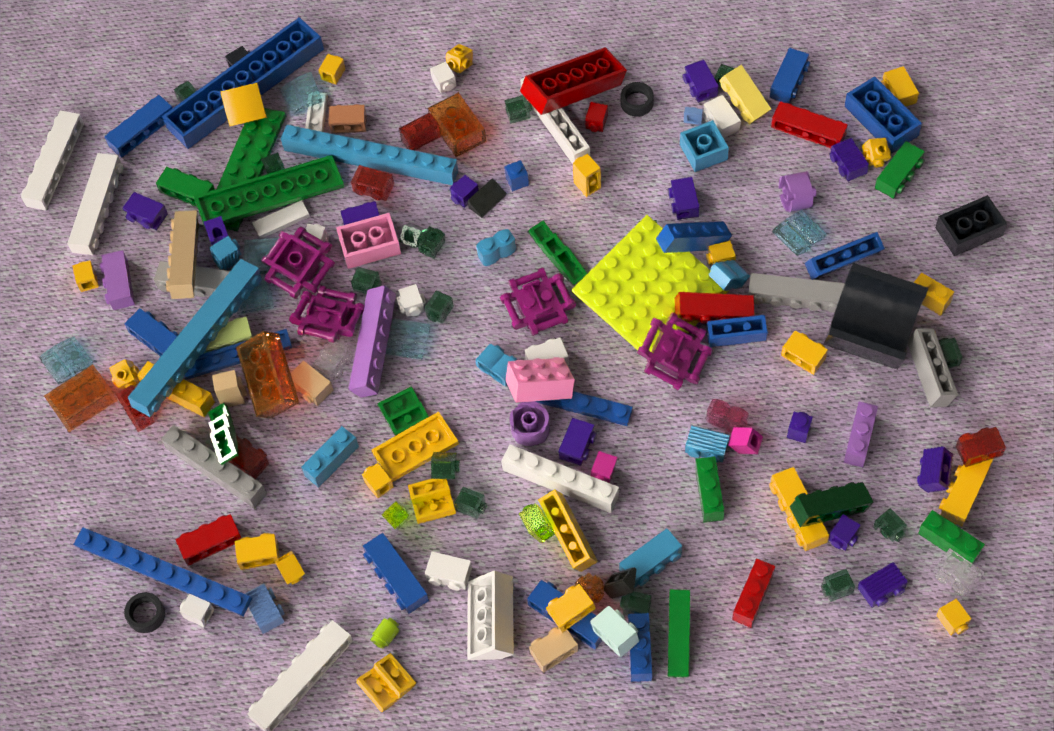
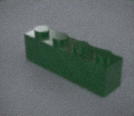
M850 482L845 486H833L824 491L819 489L811 494L801 493L795 497V501L789 507L799 526L805 527L841 518L843 514L851 516L864 513L874 501L863 482Z

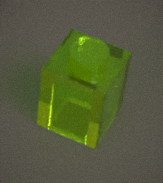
M395 501L381 514L394 529H399L412 517L410 512L399 501Z

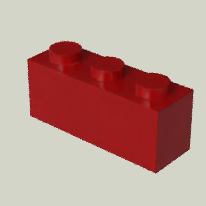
M229 514L220 516L216 521L209 524H203L192 532H185L175 540L184 561L189 566L235 545V541L240 540L242 537L232 515Z
M756 558L733 611V621L750 628L752 627L774 576L776 566Z

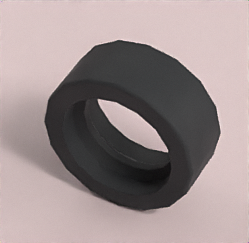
M642 82L627 84L620 93L622 110L634 117L648 114L654 105V92L651 87ZM634 93L644 94L648 100L644 104L633 105L627 102V97Z
M142 592L132 596L126 603L124 617L130 627L136 632L150 633L158 629L163 623L165 608L156 595ZM144 602L153 603L156 607V614L152 620L147 623L135 621L133 613L136 607Z

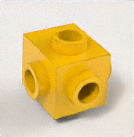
M461 44L446 53V62L450 69L454 72L462 73L473 65V50Z
M886 138L869 139L862 145V154L869 166H874V168L882 167L891 158Z
M124 359L109 367L113 376L111 378L112 382L120 389L132 390L140 382L137 377L140 370L134 365L133 361Z

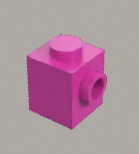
M733 427L728 446L738 454H758L763 436L753 428Z
M598 451L591 470V476L610 483L618 457Z

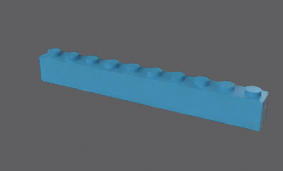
M286 125L281 137L284 151L317 158L332 155L336 162L452 185L455 182L459 171L457 159Z
M242 259L237 262L128 396L132 408L149 417L159 410L161 403L166 397L171 395L173 388L183 380L185 373L194 366L197 358L204 354L209 343L216 339L221 328L225 327L233 313L239 310L241 303L248 299L254 287L260 284L261 275L258 267Z

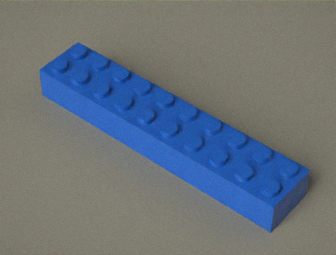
M298 17L164 114L162 118L166 128L187 149L191 148L228 120L221 91L257 83L260 95H263L324 50L321 36Z

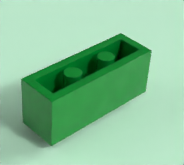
M905 141L878 176L875 189L893 199L897 194H901L905 189V183L913 179L914 171L917 168L920 169L924 164L925 159H923L925 151Z
M167 166L156 182L160 193L196 206L194 196L215 190L214 185L210 181L198 179L192 174L188 175L182 173L179 169H172Z
M715 456L696 458L695 473L703 523L722 521L724 519V506Z
M933 510L921 524L918 532L920 536L969 568L972 567L985 546L983 542Z

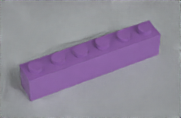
M385 285L367 290L348 389L360 398L376 395L379 392L396 300V293Z

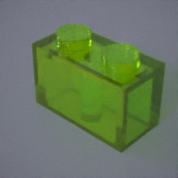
M536 503L525 506L523 511L518 513L528 533L540 543L556 535L544 510Z

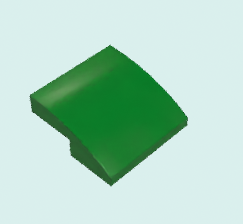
M412 386L377 403L395 436L429 417Z

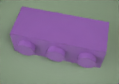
M124 251L101 255L103 263H100L102 274L105 275V278H102L104 288L107 289L105 294L107 305L110 304L113 310L135 305L128 259Z
M858 402L843 463L863 468L878 406Z

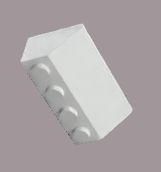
M494 570L468 581V660H494L514 655L513 576Z

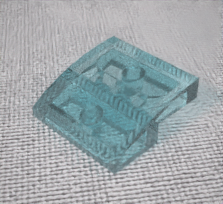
M311 72L293 79L280 89L290 117L307 112V107L323 102Z
M802 210L791 215L772 230V233L796 256L810 250L813 244L823 240L827 235Z
M393 319L386 355L423 360L431 325Z
M74 336L56 344L39 358L58 385L74 379L76 373L93 366V361Z

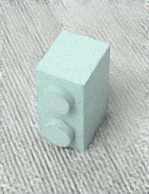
M608 606L590 622L593 631L621 658L639 642L638 630L631 622L628 624L624 620L625 618L619 610L616 609L614 611Z

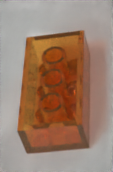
M262 331L236 347L256 417L273 418L299 403L279 333Z

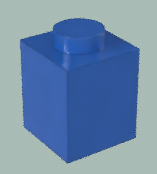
M521 160L504 166L505 178L512 192L529 186L528 173Z

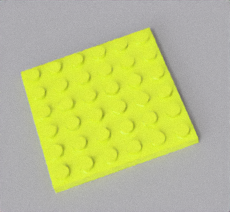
M648 215L572 289V292L637 350L643 345L651 328L650 323L653 318L659 319L666 324L672 312L675 313V297L679 292L727 294L730 291H724L708 275L711 270L690 252L664 253L656 240V237L663 228ZM693 320L687 323L696 326L700 321ZM675 324L672 326L675 330L679 329L686 334L689 333ZM660 330L657 331L649 348L650 352L660 334Z

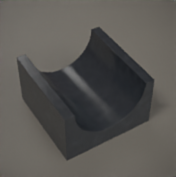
M853 263L847 274L823 345L898 370L905 360L909 337L919 309L927 294L928 287Z

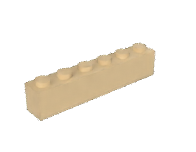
M197 210L175 211L174 219H171L173 231H170L172 243H169L171 255H168L170 268H167L169 280H166V290L170 292L171 299L194 298L199 234Z

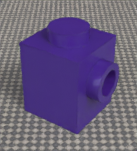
M464 175L452 184L450 188L451 200L456 205L460 204L465 208L468 205V200L479 191L478 184Z
M794 411L789 424L787 438L806 443L813 417L805 412Z
M843 514L830 532L828 540L835 548H842L846 551L849 545L853 547L859 538L857 534L861 525Z

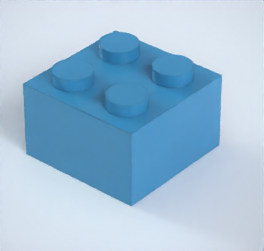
M713 120L680 133V147L694 172L728 160L729 147Z

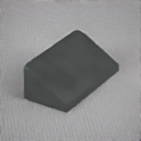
M492 178L468 200V207L482 218L507 194Z
M632 567L612 574L602 586V589L612 599L633 593L637 569Z

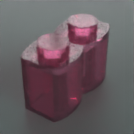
M712 399L707 409L706 421L715 427L725 428L728 432L732 433L733 427L746 428L749 413L740 407L730 406L723 400Z

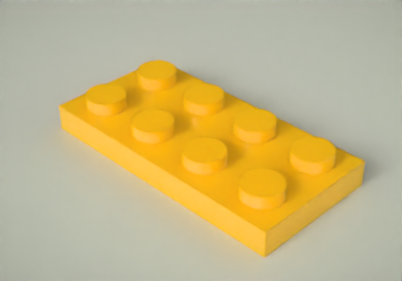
M437 412L371 449L382 469L394 482L459 445V442L441 414Z

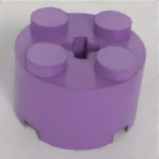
M808 171L780 177L779 189L782 188L783 194H780V200L786 211L793 212L813 207V197H816L815 186H811Z
M535 401L521 402L510 413L511 433L518 444L535 446L545 442L550 431L549 415L547 410Z

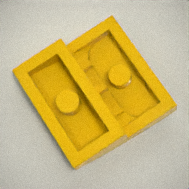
M257 83L220 92L229 126L266 118Z
M446 475L408 485L417 524L456 514Z
M391 653L376 662L374 668L357 678L356 682L381 712L391 707L416 685L413 678Z

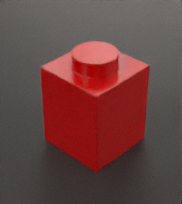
M590 102L585 118L586 129L592 132H603L608 117V105Z

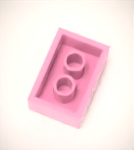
M390 213L336 227L348 269L401 254Z
M554 357L551 359L536 358L534 360L508 361L506 383L516 403L572 399L575 379L564 358Z

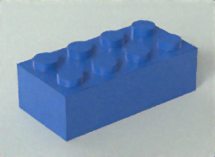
M875 76L846 94L844 107L875 138H886L891 154L900 149L905 141L910 142L919 136L922 123Z

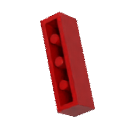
M780 101L772 117L771 128L831 148L832 145L844 141L848 124Z
M679 292L675 297V314L686 322L697 320L701 323L754 316V295Z

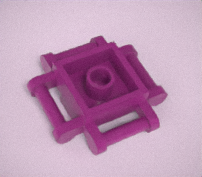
M302 226L297 229L294 235L281 231L275 245L268 255L264 256L261 260L264 265L270 267L264 281L269 284L273 283L288 292L294 299L300 295L303 287L315 294L318 290L317 287L329 269L333 268L336 264L325 256L331 250L332 244L327 241L324 242L308 233ZM304 238L320 247V249L317 250L300 239ZM323 262L324 265L322 266L314 280L311 282V284L307 282L308 280L310 281L312 279V277L318 270L319 263ZM277 272L296 282L294 287L275 277Z
M543 267L539 268L537 272L521 278L508 280L512 293H504L500 296L502 304H505L512 319L513 328L518 330L527 326L533 336L555 325L568 323L565 312L575 308L577 305L565 286L562 273H557L548 279ZM523 285V289L519 290L518 286ZM552 286H558L565 303L560 304ZM512 301H516L523 319L518 317Z
M320 285L317 295H312L309 291L302 293L301 300L295 312L290 315L289 321L292 324L299 325L298 335L304 336L306 334L328 339V342L335 343L336 340H340L341 336H353L354 328L360 316L363 315L365 305L361 303L355 305L356 293L340 292ZM325 296L346 300L347 302L325 298ZM307 303H310L306 316L301 317Z
M673 312L670 314L666 324L659 319L653 318L645 341L637 351L648 362L644 373L658 377L671 384L672 388L676 390L681 388L684 379L690 383L698 384L704 364L713 351L712 348L700 344L706 330L698 329L678 318V315ZM673 324L695 335L694 340L692 336L682 332L681 330L673 329ZM660 330V334L650 352L649 348L657 331ZM696 351H698L701 355L691 374L687 371Z

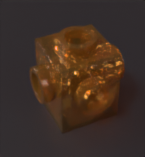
M588 572L585 577L581 576L576 581L575 586L580 584L594 604L599 603L604 597V583L598 576H592Z

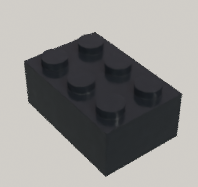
M987 195L938 216L935 228L955 257L1003 236L1007 222Z

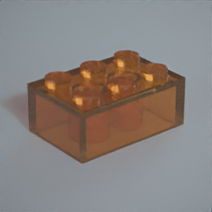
M459 92L428 107L431 123L455 157L487 142L484 127Z
M93 364L44 395L48 404L68 432H71L118 401Z

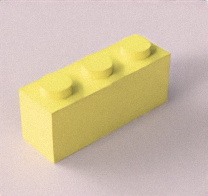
M742 64L719 80L722 89L729 94L732 104L739 109L741 117L749 125L771 110Z

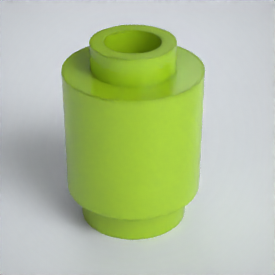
M383 618L372 633L370 640L381 649H384L385 646L388 647L400 631L397 628L399 624L392 618L388 620Z

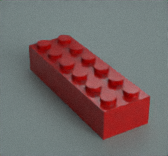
M604 47L526 75L520 92L541 115L621 86L627 69Z

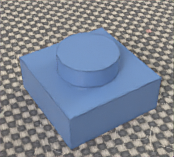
M685 107L684 123L701 125L703 109Z

